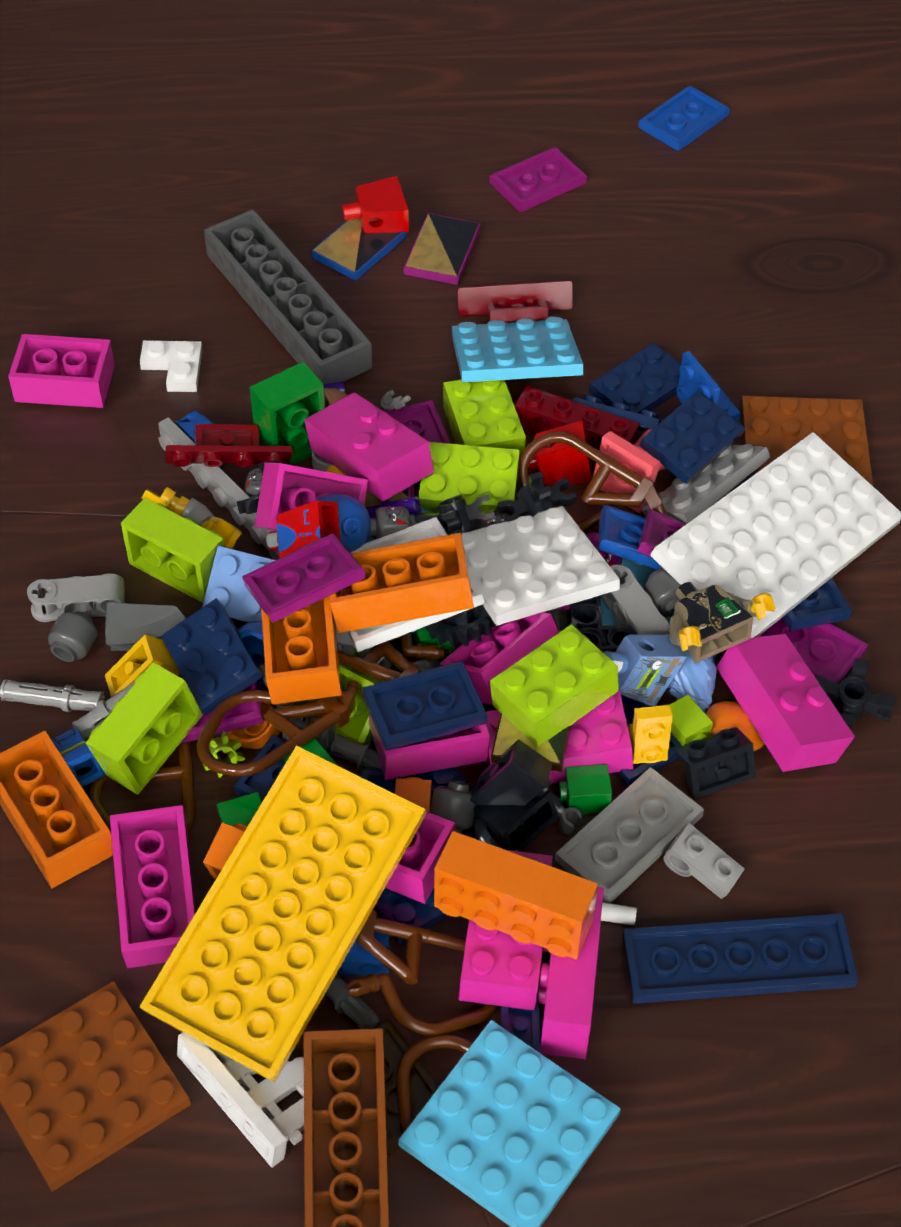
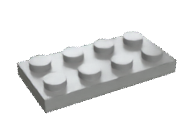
M751 444L730 445L688 484H685L677 477L669 488L659 493L664 502L666 513L671 518L688 524L771 458L767 447L752 446ZM649 504L642 508L645 517L649 509H651Z
M650 767L557 851L555 861L569 873L596 882L598 887H604L603 901L605 903H612L667 851L686 824L690 823L693 826L703 817L704 809Z

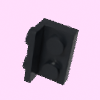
M736 727L724 729L712 736L693 740L684 746L676 748V756L685 765L688 794L694 800L756 778L753 743Z

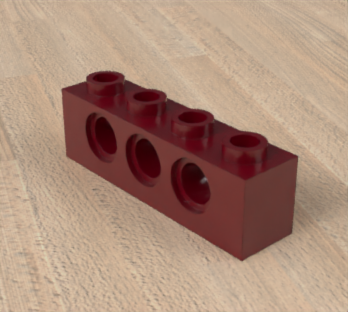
M530 386L525 387L514 405L525 435L531 437L543 431L582 421L586 443L597 450H600L603 435L609 431L631 444L636 443L638 440L640 423Z

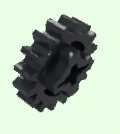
M479 605L427 625L426 629L429 631L430 638H437L440 645L450 641L451 647H455L458 642L463 643L466 647L469 646V642L473 639L478 643L481 642L482 634L490 636L492 634L491 627L497 626L483 605Z

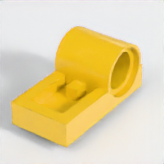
M670 705L635 708L633 724H628L633 764L667 761L673 717Z

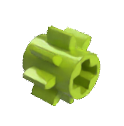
M224 731L221 737L212 738L209 749L216 759L237 764V761L245 760L242 753L235 752L242 745L239 739H234L230 742L227 733ZM222 750L228 756L222 759L216 753ZM203 764V766H204V768H205L206 771H207V770H210L209 768H207V767ZM217 773L218 777L221 778L223 774Z

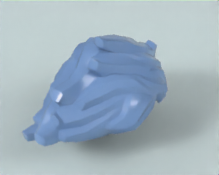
M688 650L683 651L687 658L665 692L676 697L678 700L689 695L706 714L712 703L711 696L715 689L716 665L712 656L694 663Z

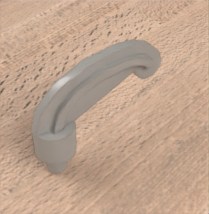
M390 390L382 397L381 406L384 410H398L405 407V403L409 402L411 397H402L400 395L392 398L395 393L393 390Z

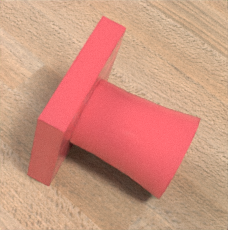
M652 429L645 431L634 444L629 443L611 431L603 435L599 451L610 456L641 477H647L655 482L657 473L666 469L659 460L652 457L639 446L642 438ZM596 462V467H595L594 475H595V473L597 472L598 468L600 467V465H598L597 462ZM610 473L601 490L605 493L634 494L636 488ZM645 499L640 507H628L641 515L643 513L642 508L648 503Z

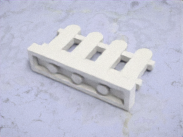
M183 1032L178 1035L177 1056L271 1168L284 1160L287 1141L290 1140L293 1145H296L302 1140L303 1136L300 1132L304 1130V1057H298L291 1062L287 1060L275 1083L265 1079L258 1084L252 1077L256 1072ZM297 1090L303 1098L282 1112L276 1103Z

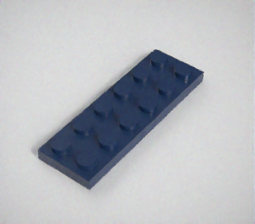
M843 913L623 929L622 937L633 1004L853 988L857 986L859 981Z

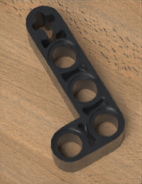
M600 595L570 604L572 625L602 652H615L624 637L627 635H637V632L627 625H602Z

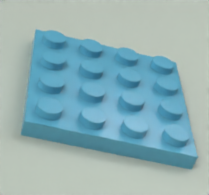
M549 317L546 321H534L524 318L511 323L492 320L488 324L462 322L459 326H452V339L462 382L583 375V362L567 319Z
M491 1020L400 1137L398 1146L510 1227H541L615 1122L621 1108Z

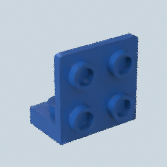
M690 351L684 352L679 369V384L676 390L680 402L684 403L699 390L738 422L740 418L738 409Z

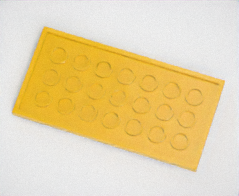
M296 746L141 1003L140 1008L275 1083L427 814L426 810Z

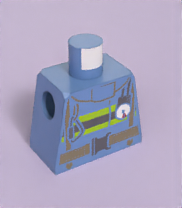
M627 635L615 652H603L618 666V688L620 694L650 706H656L687 658L679 646L673 645L670 642L669 635Z

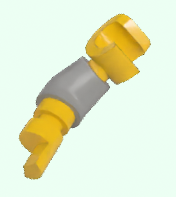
M168 487L165 488L161 496L149 489L145 490L141 497L142 499L147 498L156 504H163L170 511L182 517L190 518L195 524L207 530L217 532L224 538L225 548L233 549L242 534L238 528L229 522L215 517L205 505L194 498H191V500L184 496L178 498L175 496L176 492Z

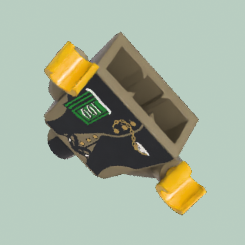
M686 582L679 586L675 593L679 600L675 603L674 615L670 618L669 639L673 645L681 647L682 651L688 650L694 663H698L751 639L753 617L761 620L766 616V611L776 610L772 595L770 593H762L753 597L752 600H746L724 591L719 585H711L698 591L691 582Z

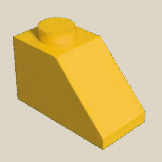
M145 634L105 674L111 697L135 682L137 677L142 672H145L152 662L177 676L181 673L163 639Z

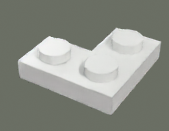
M143 341L140 357L141 370H168L166 380L168 392H197L203 351L202 341Z

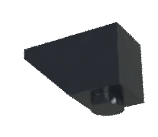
M518 739L477 777L470 801L475 805L525 806L535 796H543L550 787L551 779L549 776L553 763Z

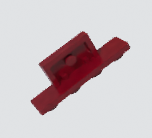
M571 280L458 287V314L460 316L488 315L490 321L501 320L505 323H511L512 321L524 318L541 321L540 319L548 318L549 310L572 308Z
M195 424V445H167L164 462L172 463V465L177 467H185L190 464H204L208 467L235 464L238 467H250L269 460H280L282 464H289L293 455V447L259 446L258 425Z

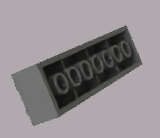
M254 209L204 229L206 252L210 260L298 364L304 362L323 385L340 381L344 382L372 369L371 342Z

